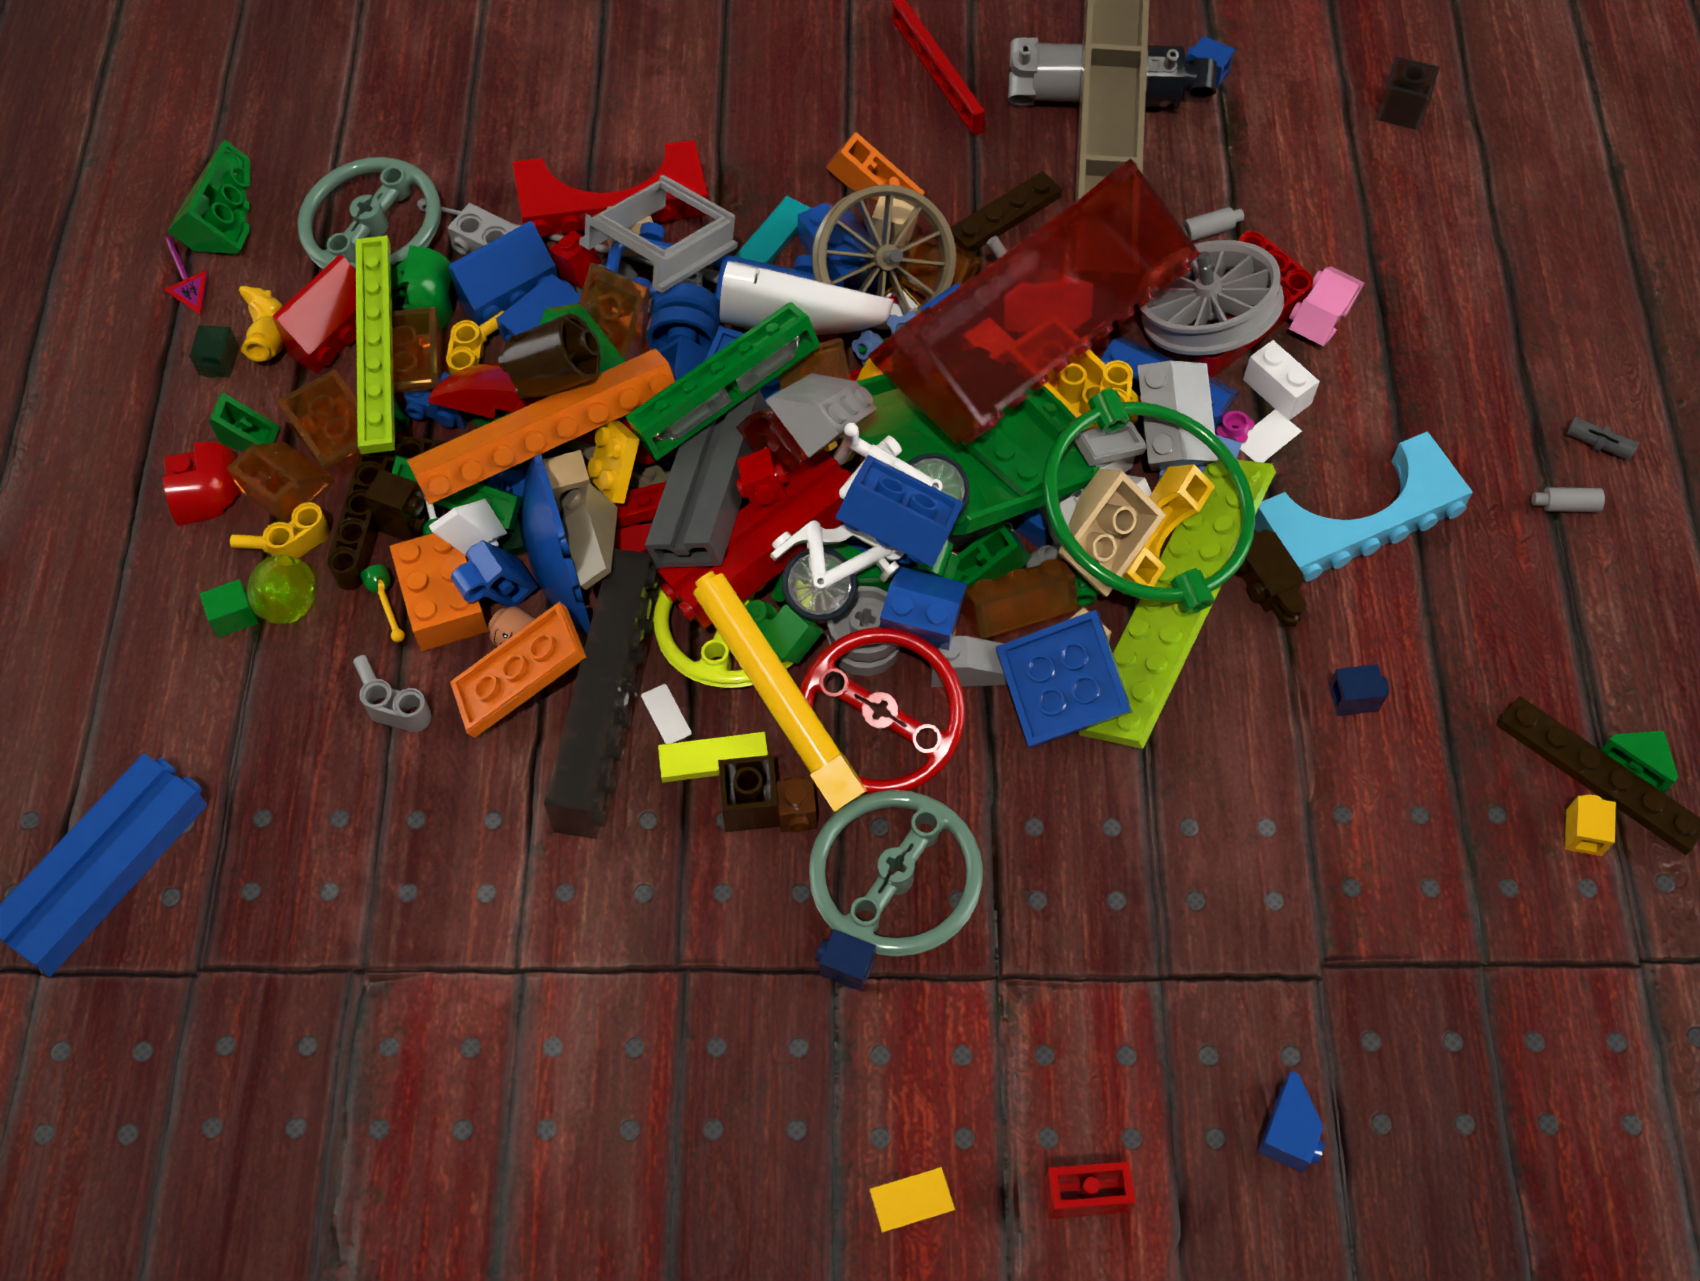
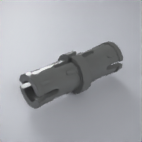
M1575 416L1566 434L1595 446L1594 450L1598 452L1602 449L1629 462L1639 444L1638 441H1633L1612 432L1611 427L1605 425L1602 428L1580 419L1578 416Z

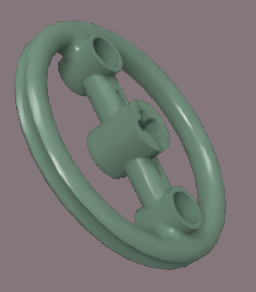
M370 157L346 163L321 178L305 197L297 220L301 244L310 259L323 269L341 254L356 270L355 239L382 236L389 227L385 212L394 201L406 199L411 193L410 186L416 184L423 192L426 200L425 219L414 238L400 250L391 254L392 271L407 258L410 245L427 247L436 234L441 217V203L435 185L420 168L395 158ZM381 173V187L373 196L361 195L352 201L350 213L354 219L344 233L332 235L327 240V249L322 250L316 243L313 235V220L317 208L323 199L340 184L352 178L365 174Z
M877 791L847 803L823 825L815 839L810 855V888L815 905L825 922L832 930L840 931L876 945V954L915 955L945 943L959 932L971 917L978 903L982 887L983 866L981 853L975 837L967 824L942 802L912 791ZM885 808L915 810L916 813L911 820V830L901 845L887 849L880 855L877 880L866 896L856 899L851 906V911L846 915L842 914L830 897L825 875L826 860L830 847L836 837L853 820L868 812ZM929 824L934 830L924 833L919 831L917 826ZM942 830H948L959 844L966 865V884L957 907L947 919L925 933L902 938L875 935L874 932L880 925V914L893 895L904 894L912 887L915 863L924 849L938 841ZM901 866H902V872H901V871L895 872L898 868L900 869ZM889 871L895 872V874L891 875L889 878ZM861 911H870L875 917L870 921H862L856 915Z

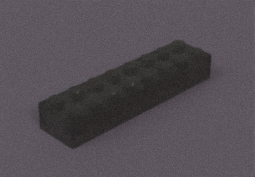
M613 548L611 572L602 579L584 648L586 658L580 663L544 801L554 833L597 839L599 828L606 826L609 807L605 804L608 794H613L616 787L617 774L613 771L616 761H621L623 758L625 742L621 738L623 730L629 729L631 725L632 708H629L631 698H636L639 692L640 677H637L639 666L644 667L646 663L647 646H644L646 636H652L654 616L652 612L661 591V586L657 585L659 569L654 568L653 559L649 553Z

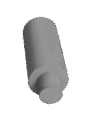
M1226 207L1183 220L1181 224L1183 236L1187 242H1191L1234 229L1237 222L1244 220V212L1242 209L1233 211L1231 207Z
M1546 487L1543 493L1534 492L1531 501L1533 506H1543L1544 511L1600 513L1604 508L1605 495L1602 488Z

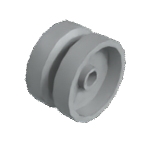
M858 586L851 606L842 615L827 621V646L852 632L880 627V616L888 592L878 587ZM849 589L835 598L828 609V613L836 610L845 602ZM882 643L864 645L844 654L835 663L841 669L853 675L872 676L883 673L893 666L902 653V647Z

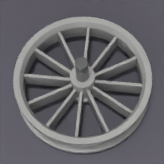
M1215 240L1197 243L1167 255L1147 271L1138 287L1137 299L1140 311L1142 312V324L1145 333L1152 342L1161 348L1185 355L1223 353L1254 341L1275 324L1283 310L1284 294L1280 284L1281 274L1279 265L1275 258L1265 249L1251 243L1235 240ZM1226 269H1232L1224 275ZM1194 275L1196 277V280L1194 282L1192 280L1187 279V277ZM1227 312L1236 317L1227 320L1224 314ZM1196 319L1195 325L1189 326V324ZM1218 319L1219 323L1206 325L1207 320L1213 321Z

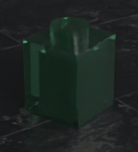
M198 326L189 355L198 375L208 378L231 377L239 350L238 342L231 327Z

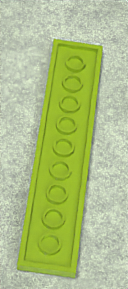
M1219 458L1218 461L1207 464L1203 472L1215 485L1213 491L1199 513L1190 516L1176 526L1160 558V561L1166 568L1154 587L1171 588V581L1174 577L1194 568L1201 570L1206 579L1217 572L1232 555L1240 535L1241 508L1235 485ZM1237 460L1249 483L1256 515L1276 471L1272 463ZM1220 586L1219 588H1217V589L1211 591L1214 600H1215V598H1216V596H1217V594H1218V592H1219L1221 586ZM1140 599L1113 652L1132 713L1079 731L1080 736L1143 749L1212 605L1200 612L1189 615L1184 613L1179 601L1159 602Z

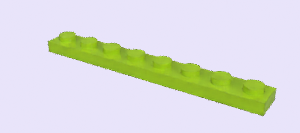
M388 235L355 239L358 448L361 454L395 450L390 241Z

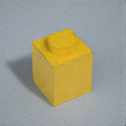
M1578 795L1566 809L1565 850L1603 856L1615 843L1616 802L1603 800L1597 795Z

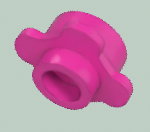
M1241 411L1228 412L1223 416L1222 425L1216 429V435L1245 443L1248 440L1247 434L1249 430L1254 428V422Z

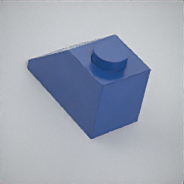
M1293 1071L1288 1074L1282 1083L1257 1152L1303 1173L1311 1162L1317 1164L1325 1147V1142L1320 1140L1324 1126L1299 1074Z

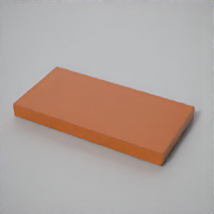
M560 601L450 681L467 734L474 738L586 658L569 611Z

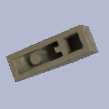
M589 482L578 490L570 491L565 496L562 502L563 511L561 518L580 586L585 590L611 572L618 510L614 503Z

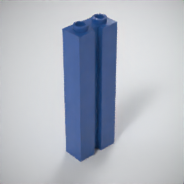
M143 753L0 904V940L48 977H51L208 806L200 795L203 789L188 776H185L182 780L176 775L173 776L176 772L175 768L163 758L159 757L155 761Z

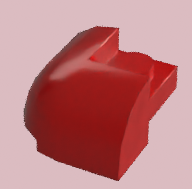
M196 442L193 443L194 451L164 457L166 474L165 477H162L164 491L177 526L210 520L224 515L222 511L234 501L236 496L241 495L242 483L239 459L231 448L220 443Z

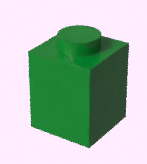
M240 579L199 593L208 622L218 638L258 624L254 611L260 609L257 597L253 589L246 591Z

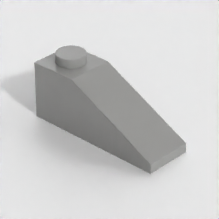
M953 636L949 650L936 647L950 662L958 676L961 687L1008 685L996 649L997 646L1003 643L970 636ZM930 665L931 687H945L937 671Z

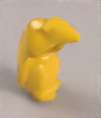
M240 286L238 290L248 304V309L254 322L247 330L241 352L253 361H268L284 348L283 341L272 318L283 307V304L275 297H272L270 290Z

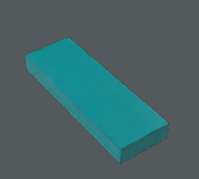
M786 196L738 251L735 257L772 264L798 233L797 214L811 208Z

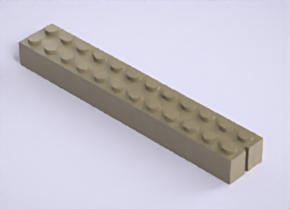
M1085 0L1071 279L1090 284L1092 289L1099 290L1100 284H1105V290L1133 292L1138 278L1149 0Z

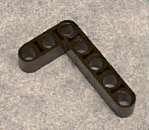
M395 435L394 451L369 454L359 453L327 558V565L337 586L341 589L354 590L359 588L363 584L360 574L370 565L379 530L364 495L380 469L392 473L396 456H404L411 459L448 441Z

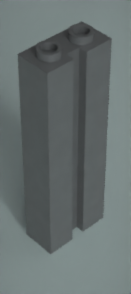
M760 389L679 445L645 542V547L657 568L722 565L743 499L736 485V479L740 478L737 459L758 451L770 414Z

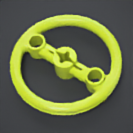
M797 571L791 587L799 600V606L810 613L816 614L813 593L802 581L798 580ZM766 584L742 601L744 606L752 601L756 592L764 589ZM661 589L654 607L653 623L657 642L668 662L683 675L705 685L720 688H740L753 685L743 669L731 670V651L718 631H716L713 640L703 645L701 649L702 657L699 661L691 660L678 648L673 640L669 626L670 611L673 603H671ZM715 657H722L718 660H711ZM785 660L782 664L787 669L793 662Z

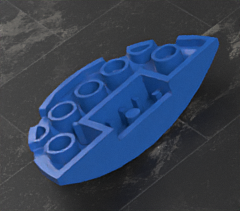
M539 454L530 460L522 496L523 539L528 561L537 583L553 606L559 601L564 604L569 611L575 628L585 635L592 634L586 606L583 602L578 577L572 557L570 556V550L542 456Z

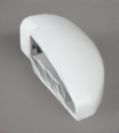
M728 261L721 288L720 322L750 330L784 305L792 302L809 316L816 335L840 334L860 331L883 324L891 314L894 299Z

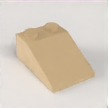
M1099 469L1081 493L1068 527L1078 543L1093 559L1106 569L1122 577L1166 514L1123 471ZM1061 544L1058 553L1098 592L1107 597L1113 588L1100 582L1083 569Z

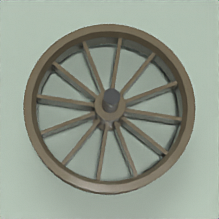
M876 185L853 192L842 198L824 216L813 241L812 269L815 281L834 285L861 271L869 269L871 272L858 291L865 292L876 275H879L877 295L884 297L887 274L905 315L911 309L894 273L895 270L928 295L913 310L918 315V322L920 321L921 307L950 288L955 274L956 247L947 220L928 198L902 186ZM886 197L882 242L864 204V199ZM893 198L910 204L914 209L889 244ZM854 204L859 209L873 245L839 220ZM920 212L927 219L934 232L898 249L896 247ZM834 226L866 248V253L827 250ZM936 236L940 251V262L903 258V251ZM827 255L865 258V265L831 281L827 268ZM900 262L939 266V273L933 289L928 288L899 266ZM885 321L881 325L868 328L874 330H891V328L887 325V321Z

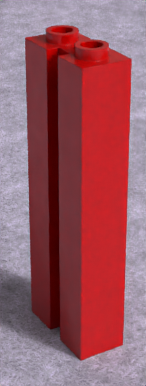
M822 449L788 474L789 482L784 484L786 499L754 510L750 502L738 512L721 566L661 568L658 570V573L665 583L661 586L662 591L671 603L679 601L677 606L689 622L695 619L703 629H706L712 622L693 594V591L697 588L695 582L711 571L715 575L723 573L740 600L746 599L781 573L794 555L807 549V543L795 545L774 561L770 557L771 553L775 550L772 543L783 533L788 531L793 536L813 520L818 521L824 529H835L844 524L835 518L844 500L840 497L839 490L852 474L846 468L843 470L838 461Z

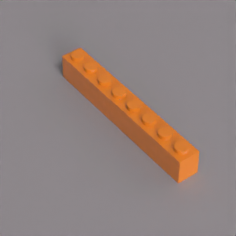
M655 348L599 373L588 381L559 391L408 459L407 462L425 499L430 505L631 413L674 383L675 379L668 361Z

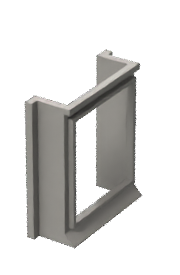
M661 175L659 181L594 217L586 214L585 236L579 239V244L589 250L609 238L620 242L654 262L652 288L663 293L737 248L738 242L733 240L736 215L667 176ZM666 192L716 219L665 250L627 229L664 208Z

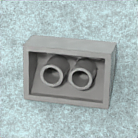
M1170 360L1137 365L1141 402L1161 405L1183 413L1202 424L1215 435L1207 363ZM1143 416L1146 445L1148 447V464L1151 471L1166 470L1169 466L1203 465L1218 461V457L1191 433L1169 422Z
M814 373L809 374L765 400L808 458L845 434L844 428L848 423L858 425L877 410L869 391L860 386L857 381Z

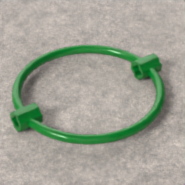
M1113 388L1104 389L1098 394L1091 396L1088 401L1091 410L1073 420L1056 438L1050 449L1043 475V494L1051 525L1058 539L1072 558L1100 582L1119 592L1139 599L1159 602L1179 601L1184 613L1189 615L1200 612L1215 602L1211 591L1219 588L1238 571L1250 550L1255 530V507L1247 478L1238 461L1225 444L1196 420L1161 405L1145 402H1122L1117 390H1113ZM1129 415H1137L1169 422L1202 441L1219 458L1228 471L1240 501V535L1237 545L1227 562L1206 579L1201 570H1197V568L1187 570L1173 578L1171 588L1142 585L1127 580L1106 569L1093 559L1071 533L1062 514L1057 491V476L1060 462L1067 447L1080 432L1095 423L1098 424L1100 430L1104 431L1105 434L1116 432L1128 424L1130 421Z

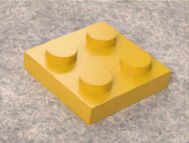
M619 419L596 429V447L593 457L588 462L587 472L591 482L611 502L624 504L640 439Z

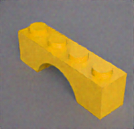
M1194 464L1167 467L1149 498L1166 516L1122 575L1123 578L1153 587L1166 568L1160 561V550L1164 541L1176 526L1190 516L1200 512L1215 487Z

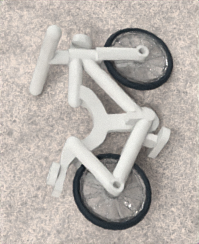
M848 423L845 426V436L833 454V458L838 461L839 465L844 464L852 451L864 456L865 459L870 455L963 502L958 517L963 513L969 502L970 484L966 473L955 460L937 453H926L916 456L906 463L896 457L902 452V449L892 436L888 435L878 445H871L859 438V429L855 423ZM864 461L840 488L839 495L842 499L845 498L851 483ZM813 520L793 536L786 531L772 543L775 550L771 553L770 557L776 561L793 546L807 543V549L794 555L787 563L781 580L782 592L789 607L801 617L812 621H828L842 615L851 606L857 590L855 574L876 564L883 572L880 579L885 583L896 573L900 567L896 560H899L905 553L893 547L883 546L874 537L862 531L851 530L844 524L835 529H824L818 521ZM852 536L873 546V548L849 560L840 553L823 547V545L841 543Z

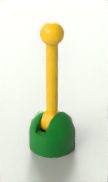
M382 564L370 566L360 574L363 585L367 591L379 595L392 629L391 639L394 642H401L405 638V633L399 629L385 593L391 583L388 569Z

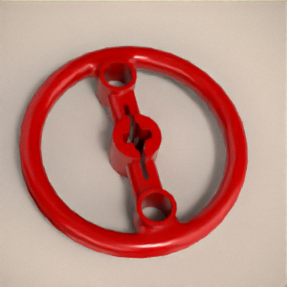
M875 627L847 634L831 643L817 656L802 681L800 691L812 709L817 692H822L833 699L839 698L862 712L865 721L872 728L894 731L912 742L919 752L928 757V761L923 766L898 778L880 780L858 776L867 789V792L864 794L887 790L909 791L931 780L945 767L960 742L965 721V703L958 676L950 662L935 646L910 632L894 628ZM877 643L893 644L916 652L930 663L943 681L949 702L947 729L942 731L931 724H922L899 710L895 699L890 694L884 692L871 693L849 680L842 670L836 668L835 661L853 649ZM833 674L842 675L845 682L843 689L837 693L828 692L825 687L827 678ZM858 695L872 705L881 706L884 702L888 703L886 709L891 716L906 724L907 727H903L889 717L881 716L879 720H875L876 714L872 708L855 698V696ZM925 729L933 730L938 736L937 744L931 749H923L917 743L918 734Z

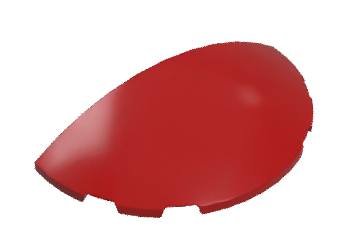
M490 362L464 368L446 377L434 388L429 396L428 403L494 419L498 409L513 413L539 400L522 401L516 393L515 386L508 372L502 370L499 362ZM596 429L574 439L596 445Z

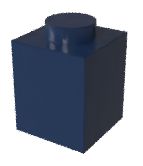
M1378 664L1336 669L1329 683L1337 716L1378 712L1389 695L1388 681L1386 677L1381 676Z
M833 930L829 941L822 940L815 960L820 962V976L862 992L876 959V945Z

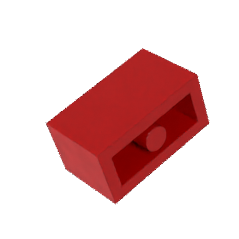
M1130 1161L1048 1168L1044 1178L1049 1219L1130 1213L1136 1203Z

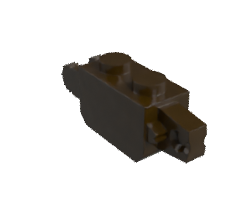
M1266 529L1260 532L1254 530L1250 550L1235 574L1243 578L1248 586L1252 600L1259 603L1265 613L1273 610L1283 625L1295 627L1300 622L1301 613L1306 608L1305 600H1302V596L1299 593L1304 574L1275 532Z

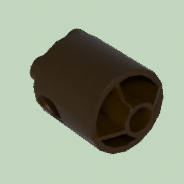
M568 313L508 338L504 346V352L498 356V361L502 370L508 372L515 386L516 393L522 401L539 400L596 377L600 370L599 342L596 335L581 318Z

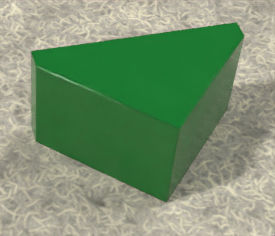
M223 392L219 395L209 419V423L220 444L234 450L265 455L270 453L280 428L278 424Z
M1664 731L1613 734L1601 749L1602 752L1663 793L1678 778Z

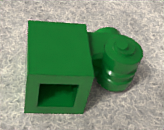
M752 600L745 606L782 663L786 660L798 664L824 631L814 621L798 615L787 604H784L779 612H777L774 605L761 600Z

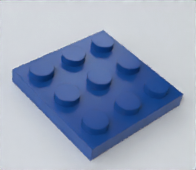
M1097 610L1087 612L996 647L1028 747L1030 748L1132 713Z

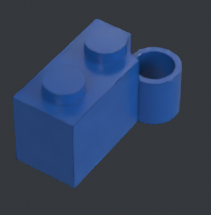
M481 540L467 550L468 562L456 568L451 575L452 582L466 602H475L485 596L507 607L518 606L538 588L518 557L484 540Z

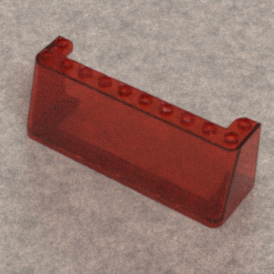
M1129 159L1078 201L932 308L928 306L905 323L872 351L868 357L956 444L962 440L967 445L980 434L982 435L996 425L998 420L1005 416L1002 411L1005 406L1008 405L1013 409L1027 398L1024 391L1031 388L1034 392L1050 380L1046 375L1052 370L1056 375L1072 362L1068 358L1074 353L1076 357H1079L1093 346L1090 342L1093 337H1096L1099 341L1114 330L1111 325L1112 322L1116 320L1121 324L1135 313L1132 309L1135 304L1141 308L1156 297L1152 292L1154 289L1157 288L1161 292L1175 282L1176 279L1179 280L1193 269L1191 262L1201 254L1133 160Z

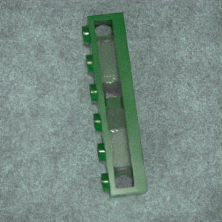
M792 302L787 303L625 416L634 434L640 439V445L656 461L821 346L809 316Z

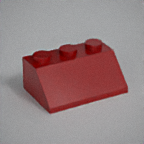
M341 254L272 316L288 355L315 374H318L325 366L331 364L334 358L356 339V270Z

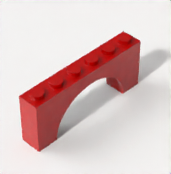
M695 140L665 143V157L655 174L637 186L616 192L596 193L572 188L560 182L549 172L543 158L512 161L522 225L532 221L541 237L565 234L571 231H585L586 214L594 217L606 210L607 206H614L659 181L661 175L667 176L708 200ZM666 192L665 207L651 214L652 222L708 216Z

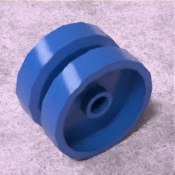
M678 283L663 293L657 290L652 297L650 307L651 318L648 321L646 333L648 345L652 350L655 348L658 350L684 335L705 349L710 350L720 325V301L716 295L704 287L691 283Z

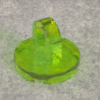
M282 554L267 557L255 567L248 578L247 595L249 604L255 614L265 621L277 624L295 622L307 613L314 601L315 593H312L313 584H315L314 575L309 566L299 558Z

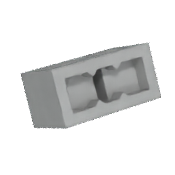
M471 203L447 227L451 245L461 255H468L518 228V226Z

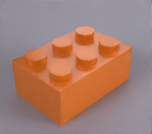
M434 533L389 546L411 627L421 652L489 632L480 600L466 602L451 580L453 571L460 565L468 562L466 555Z

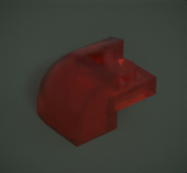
M771 407L762 408L749 414L736 427L754 452L770 447L777 462L782 463L785 467L787 475L809 459Z

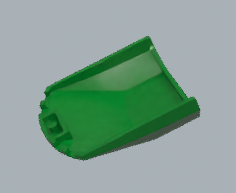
M979 348L857 381L860 386L869 391L873 398V404L877 408V410L857 425L859 438L871 445H878L890 435L898 442L902 449V452L896 456L902 461L908 463L916 456L926 453H937L955 460L966 473L970 484L969 502L963 513L956 519L949 535H965L1043 506L1045 502L1043 489L1024 496L1018 495L937 424V414L960 398H964L1044 468L1056 438L1076 419L1069 409L1036 379L1032 378L1028 382L1015 373L1016 366L1007 362L1004 367L988 359L990 353ZM1074 440L1067 447L1059 465L1057 476L1058 499L1085 488L1100 469L1096 465L1089 466ZM934 460L921 462L914 466V468L931 478L940 480L943 485L942 492L959 501L962 500L963 487L961 479L949 465Z

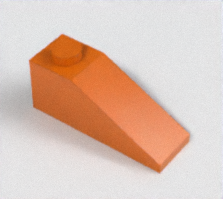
M857 132L840 147L825 167L847 187L855 191L876 185H897L912 189L922 195L925 193ZM871 197L876 201L879 199V197Z

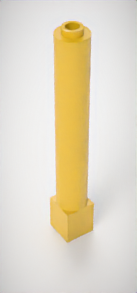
M711 571L700 577L695 582L697 588L693 591L694 596L810 771V776L833 811H838L847 803L866 793L867 789L846 757L842 755L724 574L715 575Z

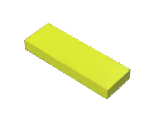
M765 732L658 745L662 783L719 776L718 760L768 755Z

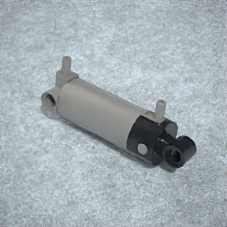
M1025 37L1012 40L1010 43L1009 69L1011 72L1009 73L1008 101L1015 105L1034 106L1035 101L1080 103L1083 44L1038 43V38ZM1147 46L1145 107L1179 108L1183 91L1193 98H1208L1216 94L1217 62L1215 60L1196 58L1185 64L1183 46Z

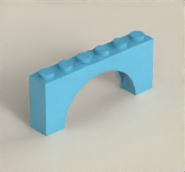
M1427 431L1399 443L1391 462L1398 473L1400 494L1384 510L1360 519H1330L1303 509L1286 492H1283L1261 502L1255 515V530L1260 532L1266 529L1275 532L1304 574L1303 580L1308 582L1317 578L1327 569L1332 567L1339 569L1345 566L1352 558L1359 555L1369 556L1382 545L1389 542L1396 544L1419 529L1426 531L1446 517H1449V519L1458 517L1466 510V504L1473 491Z

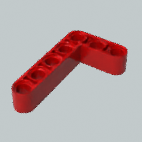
M1245 232L1239 237L1238 241L1251 243L1265 249L1277 261L1281 274L1280 284L1284 294L1283 310L1275 324L1254 341L1223 353L1194 355L1193 362L1207 363L1208 376L1211 378L1218 375L1289 319L1296 303L1303 302L1310 294L1313 285V277L1305 268L1258 232ZM1231 315L1227 318V320L1232 319L1236 316Z

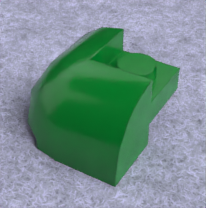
M410 245L402 280L403 284H408L407 298L409 304L403 305V311L411 336H429L445 328L454 315L449 297L452 276L448 265L451 263L437 251L426 247Z

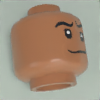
M516 606L498 610L488 625L491 643L498 647L535 620V618Z

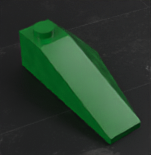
M224 139L176 213L167 232L193 251L237 254L249 234V223L246 222V213L250 210V202L246 200V189L250 186V158Z

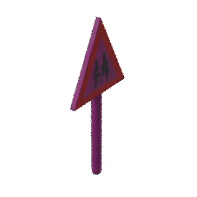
M168 236L166 237V242L183 281L164 289V291L202 316L208 271L205 270L188 278L174 242Z

